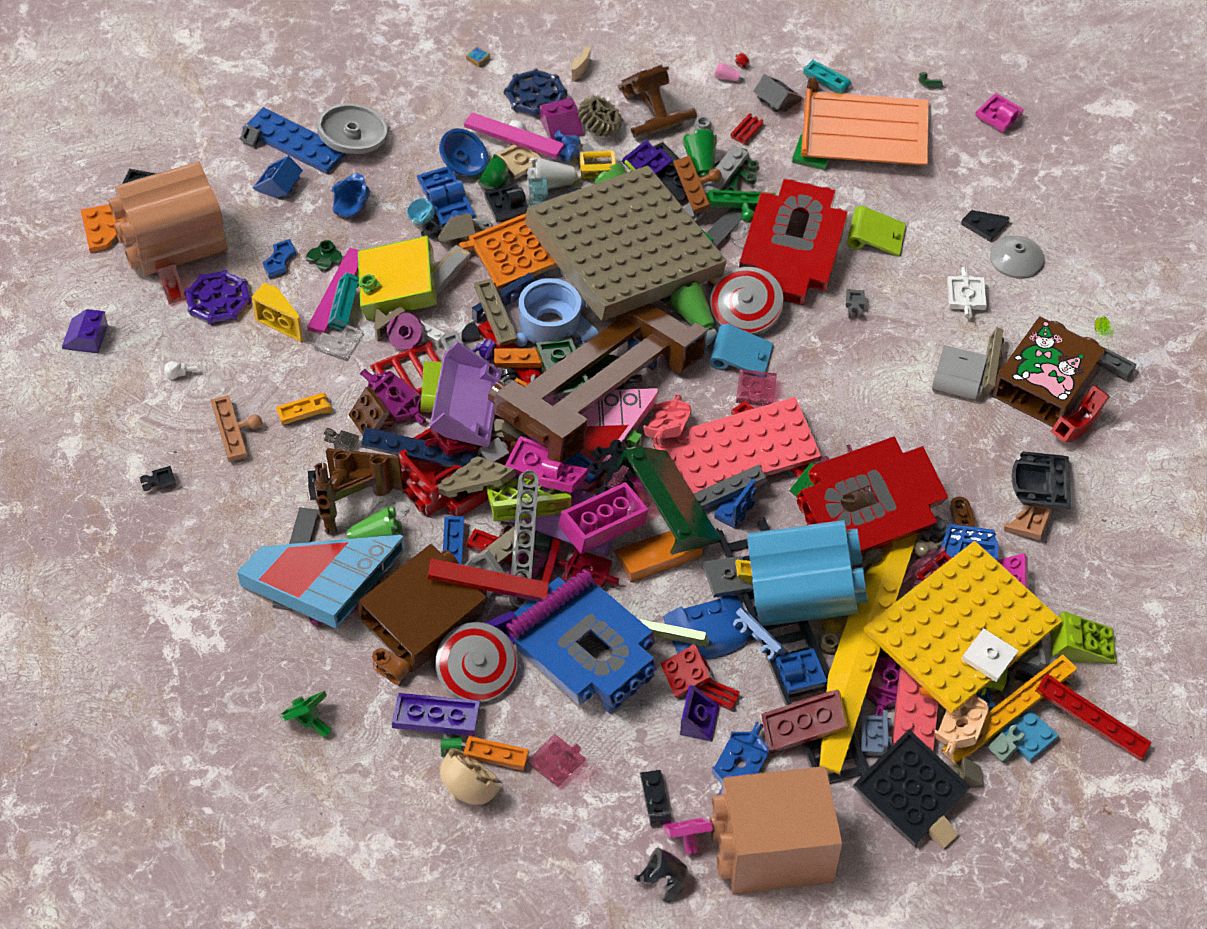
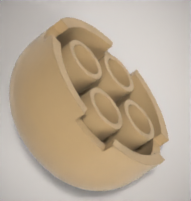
M451 748L440 765V778L443 785L451 792L450 796L456 801L460 802L462 800L472 805H482L491 801L502 787L501 783L497 784L498 777L476 759L463 757L465 755L464 752Z

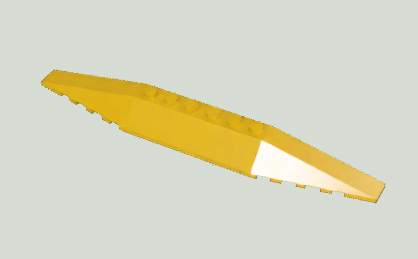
M918 534L883 546L864 575L868 602L857 604L858 614L848 616L827 678L826 692L836 689L841 692L849 729L822 738L820 767L826 766V770L840 774L881 648L863 631L864 627L896 602Z

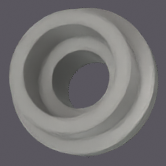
M706 116L698 117L694 123L696 130H710L712 126L710 119Z

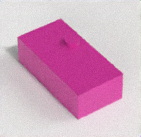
M625 482L562 511L559 528L582 554L644 525L649 509Z

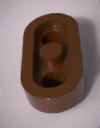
M960 496L953 498L949 509L955 525L974 527L976 519L969 501Z

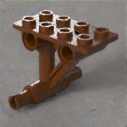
M659 65L649 70L640 71L621 80L622 83L617 85L618 89L621 88L626 99L640 95L655 117L646 120L642 125L632 127L631 134L633 138L645 134L654 135L657 131L676 125L681 126L685 121L697 118V112L694 107L682 112L677 110L667 113L660 91H662L661 86L669 84L667 72L669 66L663 67Z
M327 448L326 457L330 478L328 477L326 463H323V467L322 463L314 466L317 478L314 483L317 497L316 503L320 518L324 521L326 534L337 532L335 501L369 486L373 487V492L376 496H386L392 489L402 490L404 487L400 457L396 455Z

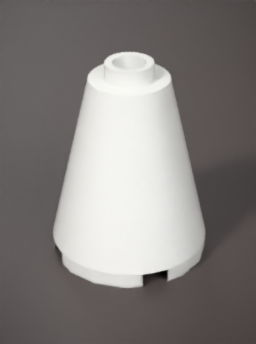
M531 157L529 163H532V166L528 168L527 179L528 186L532 187L531 192L536 193L571 185L577 180V170L573 166L538 157Z

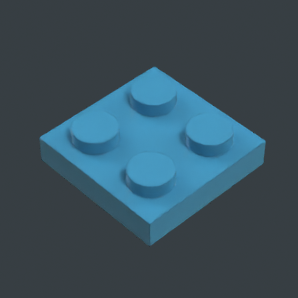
M1030 709L1000 731V734L1003 733L1007 736L1010 727L1016 725L1018 729L1015 730L1014 736H1019L1022 732L1026 735L1022 741H1016L1014 744L1018 747L1016 751L1029 763L1056 741L1059 736Z

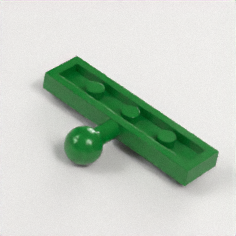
M708 190L707 197L710 207L742 208V220L745 223H751L755 213L751 209H756L761 192Z

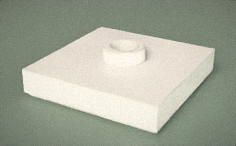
M983 628L961 660L997 682L1016 656L1018 650Z

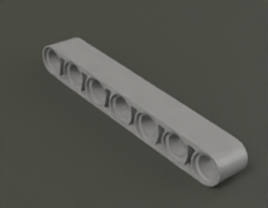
M533 470L523 472L518 479L511 575L517 576L521 573L531 579L539 483L538 475ZM525 475L532 476V485L524 482ZM524 494L531 496L532 502L530 505L523 503L522 497ZM522 514H527L530 517L529 524L526 525L521 522ZM521 534L528 536L529 541L527 544H522L519 541ZM522 553L526 555V564L519 563V554ZM509 595V601L515 608H520L529 601V599L524 598L522 604H517L515 596Z

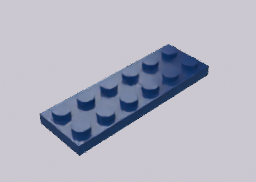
M265 107L246 123L263 131L259 141L325 174H328L347 154L327 146L317 133Z

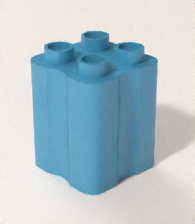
M845 520L747 533L755 604L762 626L858 614L857 604L868 602L863 568L852 569V565L863 564L858 530H846Z

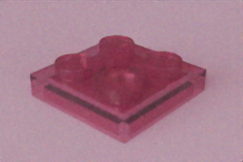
M740 369L736 403H742L745 400L750 405L758 406L774 403L777 373Z

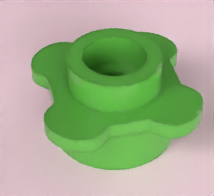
M367 274L361 278L359 286L363 287L364 293H370L380 286V282L375 280L374 275Z

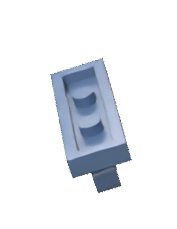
M739 608L736 614L740 618L736 619L733 625L738 627L743 623V628L740 630L742 634H746L750 628L755 639L759 642L765 641L768 645L762 646L760 652L765 654L767 650H770L771 654L767 657L770 661L775 659L777 653L784 656L787 650L746 610Z

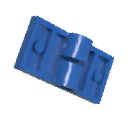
M447 166L417 175V181L427 200L434 206L435 216L442 229L451 216L471 213L472 219L475 218V213L465 196V189L461 180L457 181L453 171Z

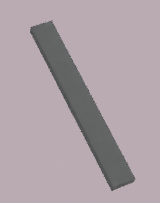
M730 208L707 232L713 238V244L717 249L743 222L741 218L743 209ZM671 295L660 300L667 303Z

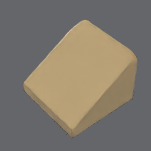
M942 816L930 828L928 836L945 849L958 836V833L949 821Z

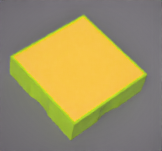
M428 236L358 251L359 282L367 274L374 275L375 280L380 282V286L370 293H364L363 287L359 286L360 307L367 320L375 318L376 308L387 316L389 312L398 307H402L404 310H415L437 305L436 284L434 281V250Z

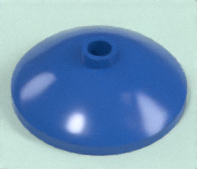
M461 128L451 129L442 136L439 143V152L443 162L450 170L461 176L472 177L480 174L485 169L488 162V154L485 145L478 136Z

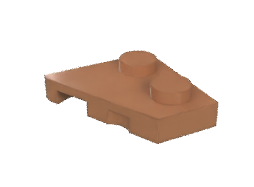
M1028 505L1024 511L1016 515L1015 520L1010 524L1008 522L1005 524L1004 531L1041 540L1052 508Z

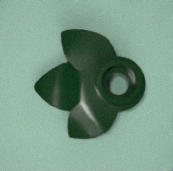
M323 240L318 247L309 250L306 255V261L316 262L317 268L325 271L331 267L332 263H341L342 254L336 250V246L332 241Z

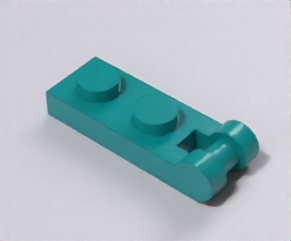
M812 60L803 69L804 75L810 78L816 77L819 83L831 88L835 93L843 94L845 89L849 88L852 84L849 78L815 60Z

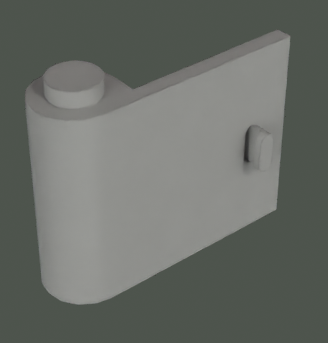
M944 345L932 389L976 400V397L981 396L983 386H980L987 355Z

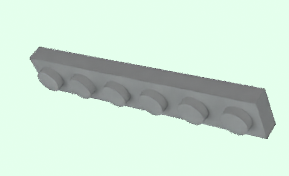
M735 145L731 147L716 167L722 173L721 180L716 183L710 181L702 185L706 197L708 190L724 189L748 158L747 151ZM690 203L684 208L696 224L706 212L703 211L694 215Z

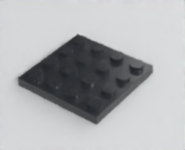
M908 729L853 784L852 788L915 846L971 786Z

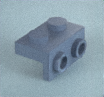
M883 710L882 716L861 715V750L863 755L882 756L892 745V737L888 736V730H891V718H888V713Z

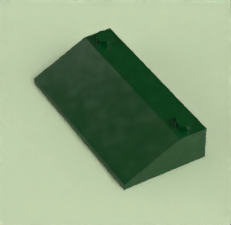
M641 446L623 451L617 465L619 468L628 465L633 467L675 537V543L670 550L671 555L721 542L720 536L667 451Z

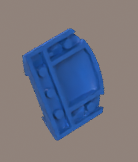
M948 524L938 557L943 552H946L953 558L973 541H976L998 561L999 544L995 537L996 532L994 529ZM945 559V560H944L942 563H940L938 566H941L943 563H945V562L947 561V559Z
M735 595L722 596L720 599L687 608L681 606L663 616L666 625L706 632L710 639L708 647L697 645L705 660L733 653L742 648L749 638L751 640L754 638L752 636L753 631L750 628L746 634L740 632L743 628V623L738 627L733 625V622L740 618L736 612L739 608L744 609L739 597ZM672 640L677 654L694 645Z

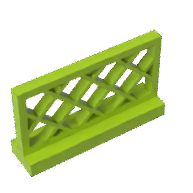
M524 478L526 484L531 485L533 483L532 479ZM518 479L509 480L504 485L494 487V484L485 486L494 522L515 519L518 490L511 487L518 486ZM543 486L538 487L539 496H537L536 517L561 514L562 511L571 508L570 493H564L553 488L547 493L542 491L544 489ZM499 488L501 491L495 492L491 489ZM508 492L513 495L509 498L504 494ZM524 494L522 497L523 503L530 505L532 502L531 496ZM522 514L521 519L530 517L527 514Z

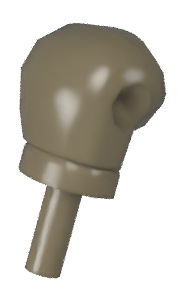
M919 538L915 541L916 544L913 550L919 558L927 559L937 553L943 541L934 543L932 540L925 542Z

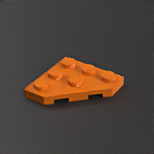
M109 204L80 209L90 253L108 250L112 246V241L117 237L114 223L122 221V218L114 219Z

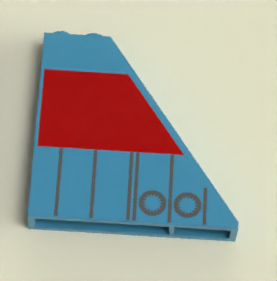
M402 535L261 546L237 572L240 586L337 629L359 604V600L373 588L406 550L404 537Z

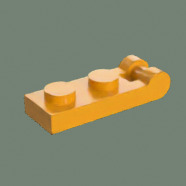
M319 393L277 406L276 412L281 424L285 425L321 413L328 414L332 411V406L327 402L328 397L326 393Z

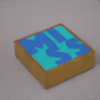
M478 46L466 55V60L478 67L490 58V53Z

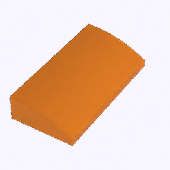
M670 530L616 549L615 554L629 581L633 582L701 558L703 548L700 547L671 555L670 550L675 543V537Z

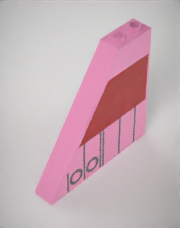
M657 388L614 390L581 414L588 419L585 445L579 452L598 463L611 460V455L596 460L592 456V451L596 447L607 448L610 442L616 439L626 444V437L633 429H638L654 407L653 405L656 404ZM552 395L546 402L554 406L563 398L554 399ZM605 470L591 484L583 480L577 489L590 493L606 473Z

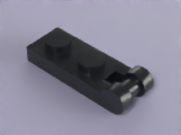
M661 770L640 772L649 825L654 826L660 822H664V824L671 823Z

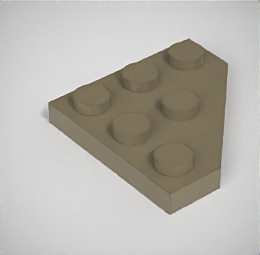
M478 456L471 459L464 467L457 469L450 477L443 479L437 485L438 492L450 498L457 496V492L467 490L468 493L483 490V486L494 484V487H498L516 476L514 468Z

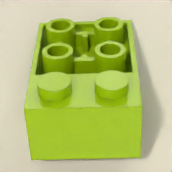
M1066 611L1058 615L1062 622L1051 632L1053 657L1059 658L1061 655H1064L1070 662L1116 663L1113 628Z

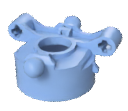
M541 279L529 284L521 292L519 297V324L521 332L516 334L517 342H514L516 346L523 347L527 344L528 340L533 343L545 342L573 335L581 347L599 333L581 315V312L586 307V303L580 298L578 291L569 283L559 279ZM552 312L558 314L562 320L542 322L538 318L544 313Z

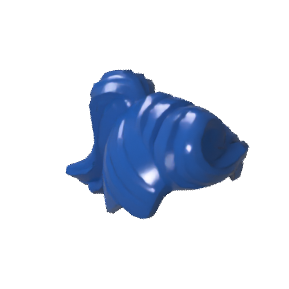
M558 129L555 139L558 142L564 143V149L559 157L562 158L561 161L571 162L573 158L578 157L580 154L581 140L577 136L563 135Z

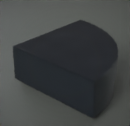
M476 321L470 322L463 328L461 333L462 342L480 339Z

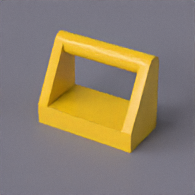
M614 150L585 151L579 154L581 179L597 178L604 170L607 173L611 170L610 166L616 164ZM611 158V164L584 165V159Z

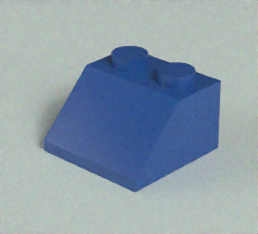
M288 155L269 164L253 186V189L274 198L287 196L292 191V185L299 181V175L303 169Z

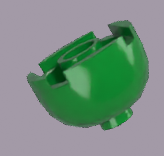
M494 154L477 184L488 190L498 189L501 184L505 186L509 179L507 175L509 168L506 161Z

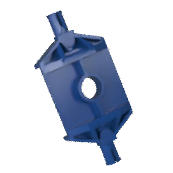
M756 722L750 732H731L730 739L715 767H712V774L721 785H723L724 777L759 773L769 753V747L759 737L763 724L760 723L759 725V722ZM736 761H743L746 765L740 768L734 763ZM722 787L717 795L722 794Z

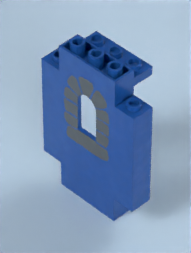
M557 577L548 585L547 595H552V591H557L558 587H562L563 583H567L560 577ZM594 582L593 585H589L588 589L584 588L583 592H579L578 596L574 595V599H569L568 603L565 602L563 607L559 606L560 608L554 610L553 614L549 613V617H544V620H540L538 625L534 624V627L529 628L528 632L524 631V635H519L518 639L514 638L517 651L579 706L585 701H589L596 693L601 698L604 710L610 714L654 677V672L657 669L655 659L647 650H650L656 642L653 631ZM529 600L514 612L516 620L517 616H522V613H526L527 609H532V606L537 605L538 601ZM589 632H593L613 650L612 656L607 660L599 661L577 642Z

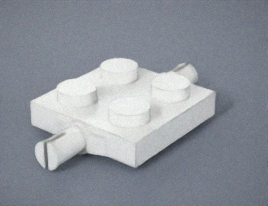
M964 266L961 268L962 275L948 276L947 278L949 309H964L965 318L969 317L970 319L972 318V309H986L984 277L970 276L969 268Z

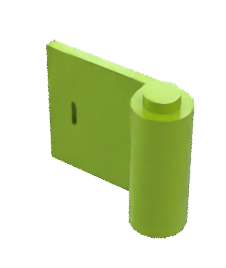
M857 206L853 210L847 245L853 249H860L865 244H869L899 256L906 223L866 206Z
M424 361L421 412H433L442 362Z

